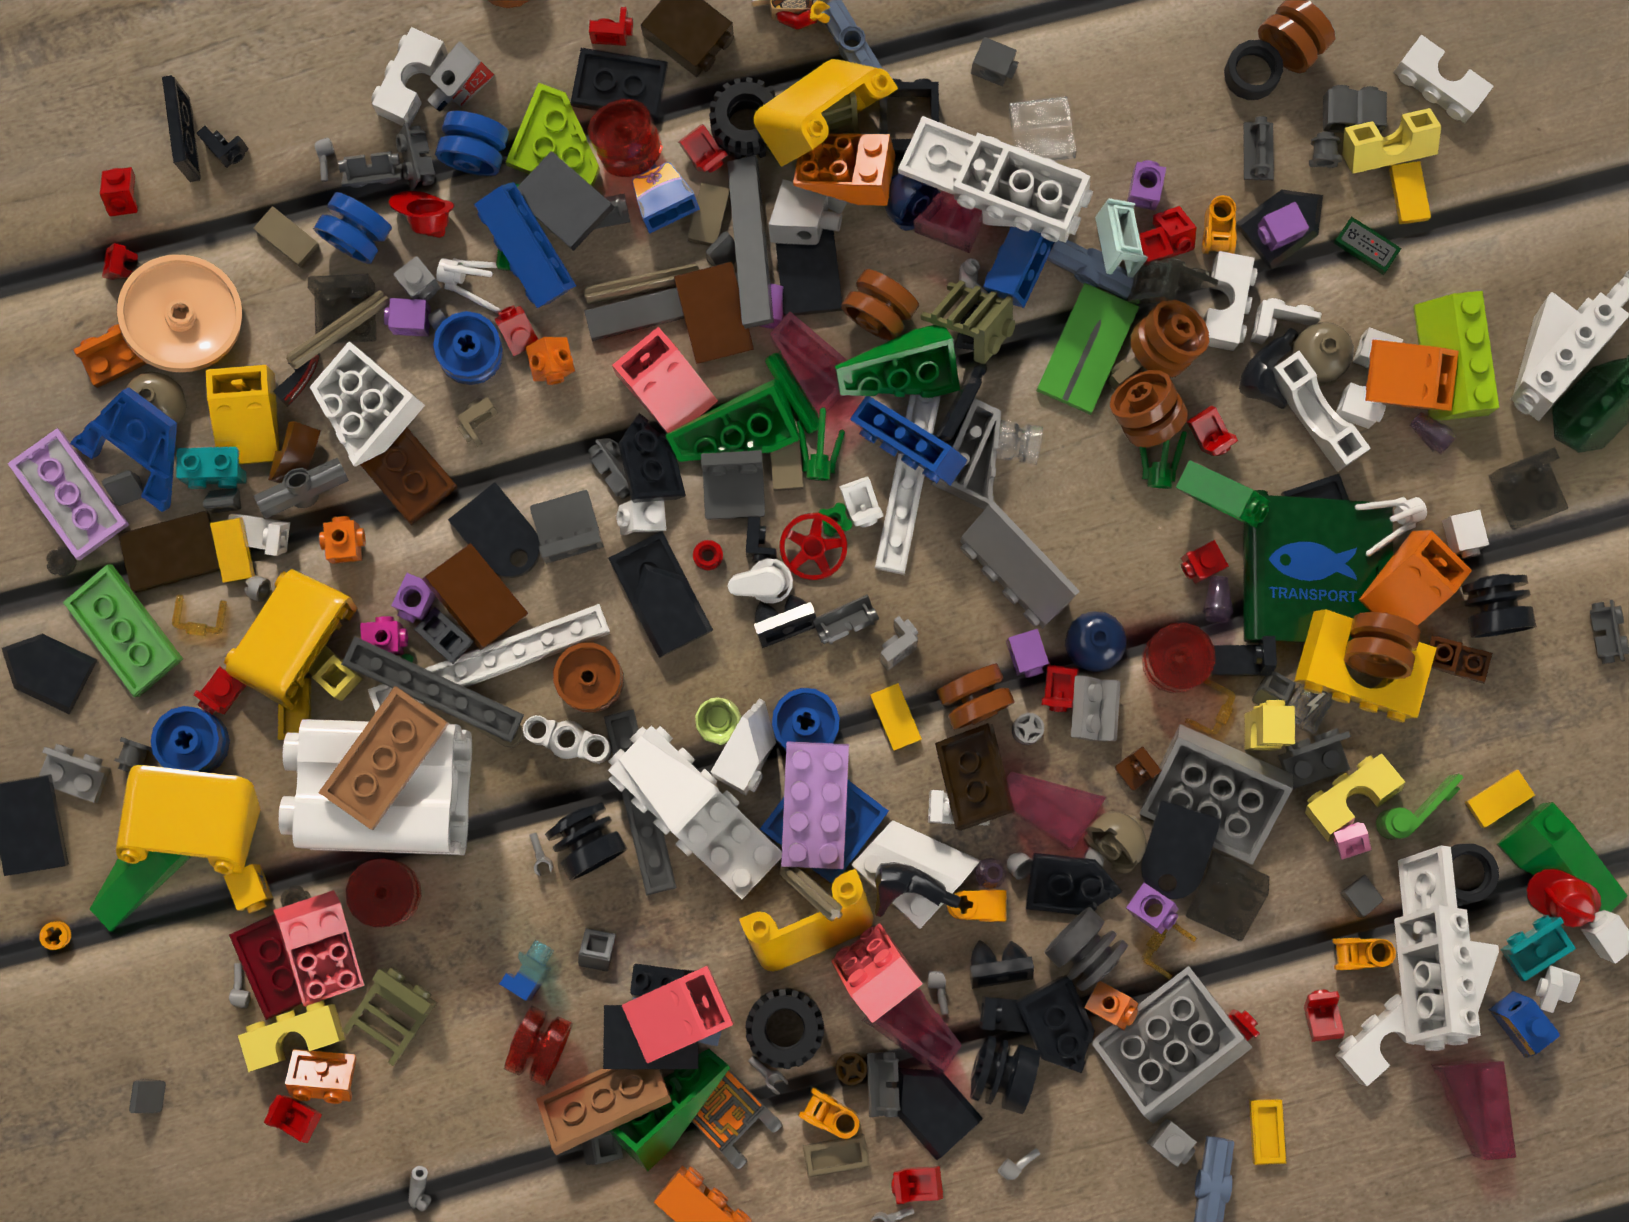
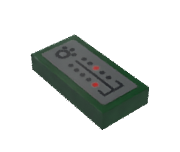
M1352 216L1334 241V244L1382 275L1386 273L1402 249Z

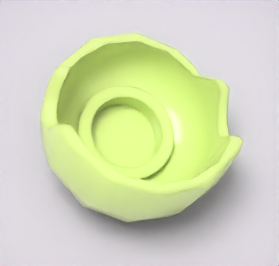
M719 697L710 698L700 705L695 715L696 728L705 741L723 745L728 742L742 716L738 707L730 700Z

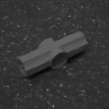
M335 458L309 471L303 468L293 469L284 476L282 483L253 497L264 519H267L293 506L297 508L311 507L317 502L319 494L349 480L339 459Z

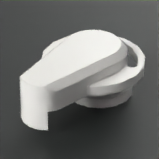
M767 558L757 562L751 571L733 575L728 583V589L731 594L736 596H753L764 603L774 604L782 601L789 595L793 587V576L785 563L777 559ZM788 588L787 592L782 597L779 598L777 596L782 591H785Z

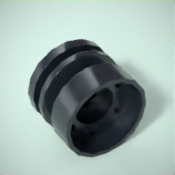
M1492 575L1479 578L1473 583L1462 586L1464 595L1478 594V597L1464 601L1465 606L1480 607L1481 611L1468 617L1471 638L1505 635L1537 627L1533 607L1518 606L1517 602L1531 596L1530 590L1515 591V588L1528 584L1527 575Z
M603 803L582 807L566 815L545 833L548 841L563 837V840L553 846L554 852L569 848L571 853L562 860L561 865L570 881L596 870L628 849L618 831L603 834L602 830L612 821L610 816L596 821L595 818L606 811Z
M987 1035L984 1044L976 1055L972 1068L970 1098L979 1101L984 1088H986V1104L991 1105L997 1092L1002 1093L1003 1109L1023 1114L1029 1103L1036 1080L1040 1050L1019 1044L1013 1057L1008 1056L1009 1043L1007 1040L1003 1039L998 1051L995 1052L996 1037Z

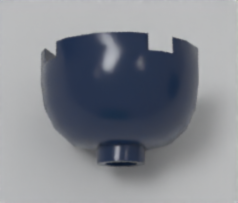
M898 174L892 177L888 204L884 207L888 217L900 229L905 231L913 230L918 227L914 223L922 215L925 221L931 216L940 202L942 193L935 187Z
M1091 611L1081 614L1070 624L1066 633L1065 648L1068 657L1076 666L1087 671L1101 672L1110 669L1120 661L1126 650V634L1122 624L1116 617L1106 612Z

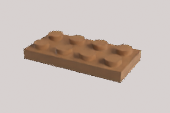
M394 686L318 793L369 829L374 830L450 723Z
M601 1068L537 1098L536 1101L551 1148L558 1155L670 1103L672 1099L660 1069Z

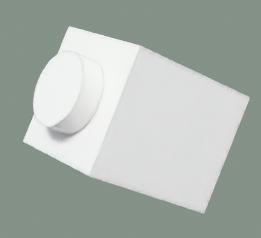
M1480 510L1453 515L1442 521L1449 548L1456 555L1461 554L1462 559L1480 555V550L1489 545Z
M1606 910L1594 913L1595 919L1593 922H1588L1580 929L1600 958L1616 964L1629 953V929L1619 915Z

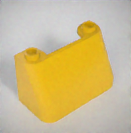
M831 59L760 107L755 112L754 124L782 167L813 150L826 140L829 128L821 113L844 96L855 92L857 113H859L869 105L887 97L897 90L898 87L888 72L881 68Z
M290 569L288 572L283 571L278 576L275 582L276 589L237 648H232L224 660L226 672L230 676L290 711L293 710L300 699L295 695L298 690L297 685L303 687L306 683L303 680L335 629L340 630L342 627L339 620L345 618L350 621L358 609L351 597L294 569Z
M146 765L133 766L127 778L116 844L118 858L124 862L136 864L147 858L148 851L208 858L210 865L220 874H242L261 810L254 785L248 779L233 775Z
M856 869L841 874L832 883V897L842 906L840 912L843 915L840 919L836 917L833 921H830L821 912H818L781 929H778L773 918L765 912H754L739 919L756 958L764 969L774 972L857 937L873 925V913Z

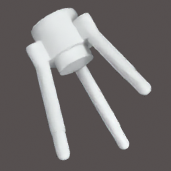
M445 258L440 260L436 277L437 281L445 283L444 288L446 290L454 291L497 314L501 311L500 308L457 286V283L462 284L464 282L466 274L491 277L493 275L491 271L475 268H497L496 262L464 261L455 258L453 260Z
M1401 497L1396 500L1357 504L1355 506L1356 510L1396 506L1390 521H1397L1399 524H1403L1402 527L1366 552V556L1373 555L1406 531L1414 529L1416 522L1424 520L1427 516L1425 503L1418 497L1409 500Z

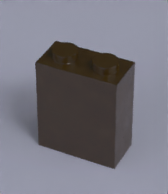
M661 0L641 23L642 35L696 77L702 71L707 72L714 64L716 54L721 49H727L734 39L733 22L704 0Z

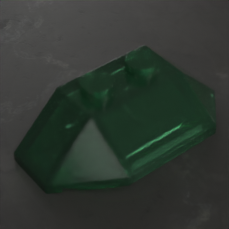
M1627 355V358L1612 360L1592 367L1552 407L1554 438L1578 453L1603 449L1629 423V355Z

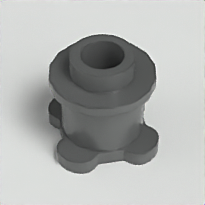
M1320 132L1317 134V137L1311 139V145L1314 146L1313 159L1309 160L1310 167L1335 168L1338 166V162H1342V156L1338 155V145L1341 143V139L1336 137L1335 133Z
M121 737L120 742H123L124 745L119 758H115L114 761L120 763L118 769L130 772L133 766L144 764L148 751L153 752L152 747Z

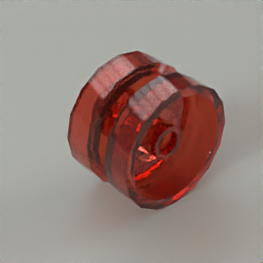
M620 99L608 103L594 114L588 126L589 139L597 151V156L602 166L608 173L617 177H631L642 174L656 163L663 149L660 134L654 126L650 111L643 103L634 99Z
M1186 622L1172 623L1160 629L1145 644L1142 654L1143 671L1149 682L1159 690L1171 694L1185 693L1202 684L1212 673L1216 661L1215 648L1209 636L1198 626ZM1175 655L1177 657L1182 656L1183 661L1181 663L1177 662Z
M385 858L369 860L358 866L349 877L346 887V903L352 915L361 923L375 928L398 926L408 921L417 911L422 897L421 883L416 873L405 863ZM381 888H386L387 896L384 899H381L383 895L379 893Z
M531 1005L513 1037L504 1070L519 1076L526 1071L531 1060H533L529 1073L530 1081L545 1087L560 1060L573 1022L558 1016L552 1020L547 1031L544 1032L548 1021V1012Z

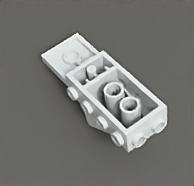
M922 116L898 168V172L901 175L953 194L954 199L957 200L959 205L967 209L975 207L982 210L983 224L1012 226L1024 231L1031 229L1041 233L1042 237L1052 242L1060 240L1066 243L1069 234L1075 235L1081 221V217H1078V214L1082 207H1088L1093 191L1090 190V176L1078 169L1063 166L1052 159L1037 156L1023 148L1011 146L991 136H985L977 133L976 136L970 135Z
M1629 270L1606 296L1600 292L1594 300L1588 297L1578 310L1574 309L1553 292L1549 294L1534 316L1514 394L1510 398L1520 412L1530 414L1540 421L1626 321L1629 313L1622 307L1629 300Z
M642 726L630 738L634 744L626 752L620 749L608 761L612 765L608 770L612 776L608 780L621 792L627 788L635 796L631 802L643 813L647 810L651 811L657 817L653 823L665 835L671 831L679 838L675 844L688 857L693 852L729 888L743 899L782 858V851L736 807L740 802L729 791L726 790L723 794L715 786L718 781L706 769H703L700 773L692 765L695 759L683 747L677 751L669 743L673 738L661 726L657 729L650 726L647 730Z
M1441 845L1398 860L1403 916L1394 919L1406 1043L1425 1045V1050L1428 1051L1445 1049L1444 1044L1464 1045L1468 1043L1469 1038L1481 1036L1478 1011L1499 953L1498 945L1470 941L1467 910L1457 908L1451 847Z

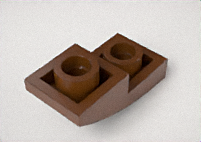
M295 421L289 422L282 451H275L268 480L280 484L289 471L296 468L307 470L314 455L321 430Z
M1432 635L1430 646L1437 649L1431 668L1485 684L1493 653L1463 646L1461 642Z

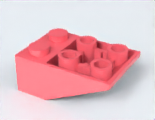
M659 327L612 365L616 376L666 433L704 415L719 402L678 348Z
M334 890L273 910L303 1006L364 986L343 909Z
M880 923L863 932L860 938L852 945L841 948L836 953L835 958L831 960L849 995L872 1023L923 984Z
M708 965L622 1005L647 1063L702 1040L734 1024Z

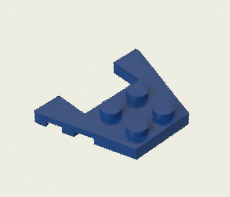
M129 387L122 390L100 412L101 414L84 428L85 430L72 439L70 444L90 459L99 456L105 440L110 441L151 472L141 497L163 512L171 506L177 422Z

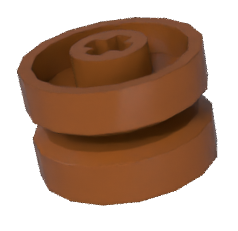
M1284 0L1277 8L1276 14L1270 15L1260 25L1258 29L1259 39L1270 43L1279 51L1284 68L1299 74L1305 73L1315 63L1318 55L1323 54L1335 41V31L1324 13L1310 1Z
M866 269L856 282L858 291L849 292L841 306L845 314L860 327L883 340L891 341L901 335L905 327L902 320H911L919 307V303L898 282L880 272Z
M1175 299L1164 300L1157 304L1149 312L1148 316L1134 327L1131 334L1132 350L1142 366L1147 370L1163 371L1170 378L1176 377L1186 370L1194 360L1206 351L1210 342L1208 328L1198 312L1186 303Z
M1148 370L1128 378L1117 387L1111 396L1110 408L1118 423L1121 424L1129 442L1137 447L1160 445L1175 436L1187 421L1188 410L1181 396L1178 394L1169 375L1160 370Z
M1380 612L1359 613L1353 618L1350 630L1352 640L1347 643L1344 661L1354 670L1374 677L1402 679L1411 676L1415 661V655L1412 652L1417 650L1421 630L1411 621L1396 615Z
M594 642L578 643L567 648L558 657L553 669V683L558 695L570 707L583 713H598L610 708L619 699L624 687V673L617 658L606 647ZM593 673L594 677L591 682H586L583 679L585 674L591 675Z
M997 663L969 673L936 690L942 706H951L959 702L963 704L953 709L947 716L953 730L985 721L1015 703L1009 688L1003 687L991 692L988 690L999 684L1003 679Z

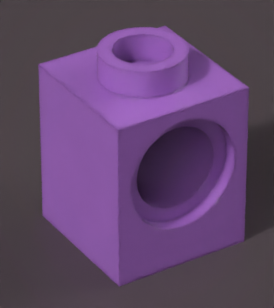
M1150 160L1137 161L1132 173L1127 202L1135 203L1136 207L1155 210L1160 201L1166 167L1159 166L1157 162ZM1149 179L1154 187L1146 188L1141 185L1140 180Z
M1294 202L1264 216L1258 224V235L1264 245L1267 244L1270 251H1273L1303 237L1309 226L1297 203Z
M390 298V305L385 307L384 323L388 325L393 335L429 337L430 323L428 316L431 313V307L427 300Z
M406 573L391 606L399 611L398 617L414 623L415 619L422 621L428 615L436 596L421 578ZM413 593H420L421 602L419 605L408 607V597Z
M1038 629L1009 637L1006 640L1017 676L1025 673V677L1030 678L1044 673L1042 668L1046 667L1049 662Z
M1146 883L1142 884L1126 907L1131 915L1159 934H1162L1165 929H1171L1178 918L1176 904ZM1161 904L1163 909L1160 915L1156 917L1147 915L1148 908L1151 905Z

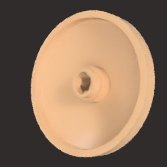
M166 255L144 263L128 277L119 294L117 317L125 342L140 359L166 371L193 372L215 364L232 349L241 330L242 306L236 287L229 277L214 264L189 255Z

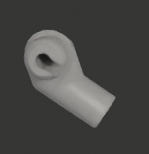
M968 258L959 268V281H964L965 287L971 289L975 286L981 287L977 283L980 264L976 259ZM981 287V292L988 294V292L983 287Z
M417 1166L412 1170L408 1202L413 1209L416 1207L419 1211H425L431 1202V1197L428 1194H424L428 1171L423 1166Z

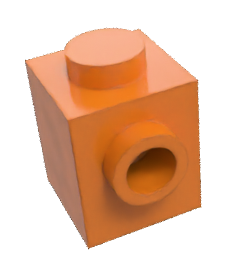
M1099 981L1084 1008L1124 1031L1126 1026H1130L1136 1019L1139 1003L1117 989Z

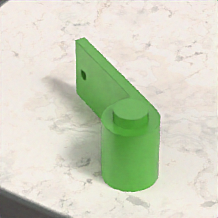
M1459 773L1449 775L1414 814L1408 809L1401 807L1384 810L1376 819L1377 831L1384 838L1391 840L1410 836L1444 799L1448 802L1460 790L1457 785L1464 777Z

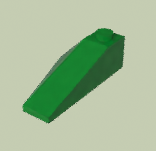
M935 324L912 330L835 366L840 395L876 396L877 394H894L895 397H905V394L920 395L922 398H933L960 391L953 337L947 328Z
M777 378L736 397L665 435L679 462L701 460V454L760 450H762V453H769L800 440L790 404Z
M1553 802L1540 804L1497 843L1512 862L1527 873L1535 875L1546 869H1557L1595 887L1601 896L1599 912L1603 910L1611 912L1628 896L1575 825Z
M148 851L147 858L136 864L127 863L118 858L91 905L90 911L112 932L192 856Z
M710 1049L703 1051L699 1054L698 1069H675L673 1073L664 1077L672 1102L622 1124L609 1132L624 1150L648 1172L673 1148L729 1071V1065Z

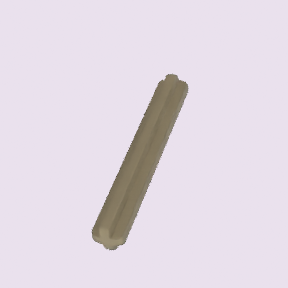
M694 263L586 286L584 288L585 300L588 304L676 286L674 276L697 271L699 266Z
M377 291L288 353L286 357L288 363L294 369H298L388 306L390 302L383 291Z
M781 863L778 867L781 869L779 875L828 920L833 921L836 917L838 919L842 917L843 913L840 912L842 906L799 867H781Z

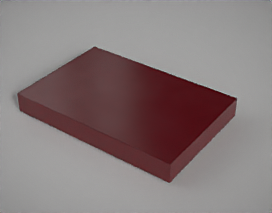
M274 914L229 934L265 1020H269L302 1004Z

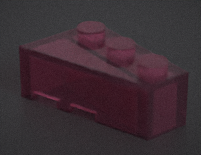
M942 191L935 196L928 208L914 220L915 233L970 253L983 223L982 210L975 207L967 209L957 203L953 194Z
M789 311L770 333L771 342L819 419L820 409L824 407L827 413L842 396L839 393L835 366L847 361V359Z
M1012 771L1006 776L1015 811L1012 813L1067 850H1072L1106 799L1104 796Z
M918 988L872 1023L866 1015L862 1019V1021L938 1074L946 1071L962 1046Z
M1484 1059L1431 1064L1435 1074L1438 1075L1447 1100L1450 1101L1458 1118L1457 1122L1473 1156L1483 1160L1516 1158L1504 1061Z

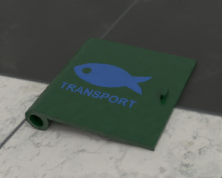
M1255 490L1270 502L1266 518L1262 523H1258L1256 528L1243 522V641L1259 643L1263 636H1275V641L1305 642L1313 612L1327 609L1350 618H1354L1359 613L1371 612L1359 599L1393 556V541L1369 557L1366 556V552L1393 533V522L1390 521V517L1393 516V507L1356 510L1355 506L1357 504L1371 502L1268 495V491Z

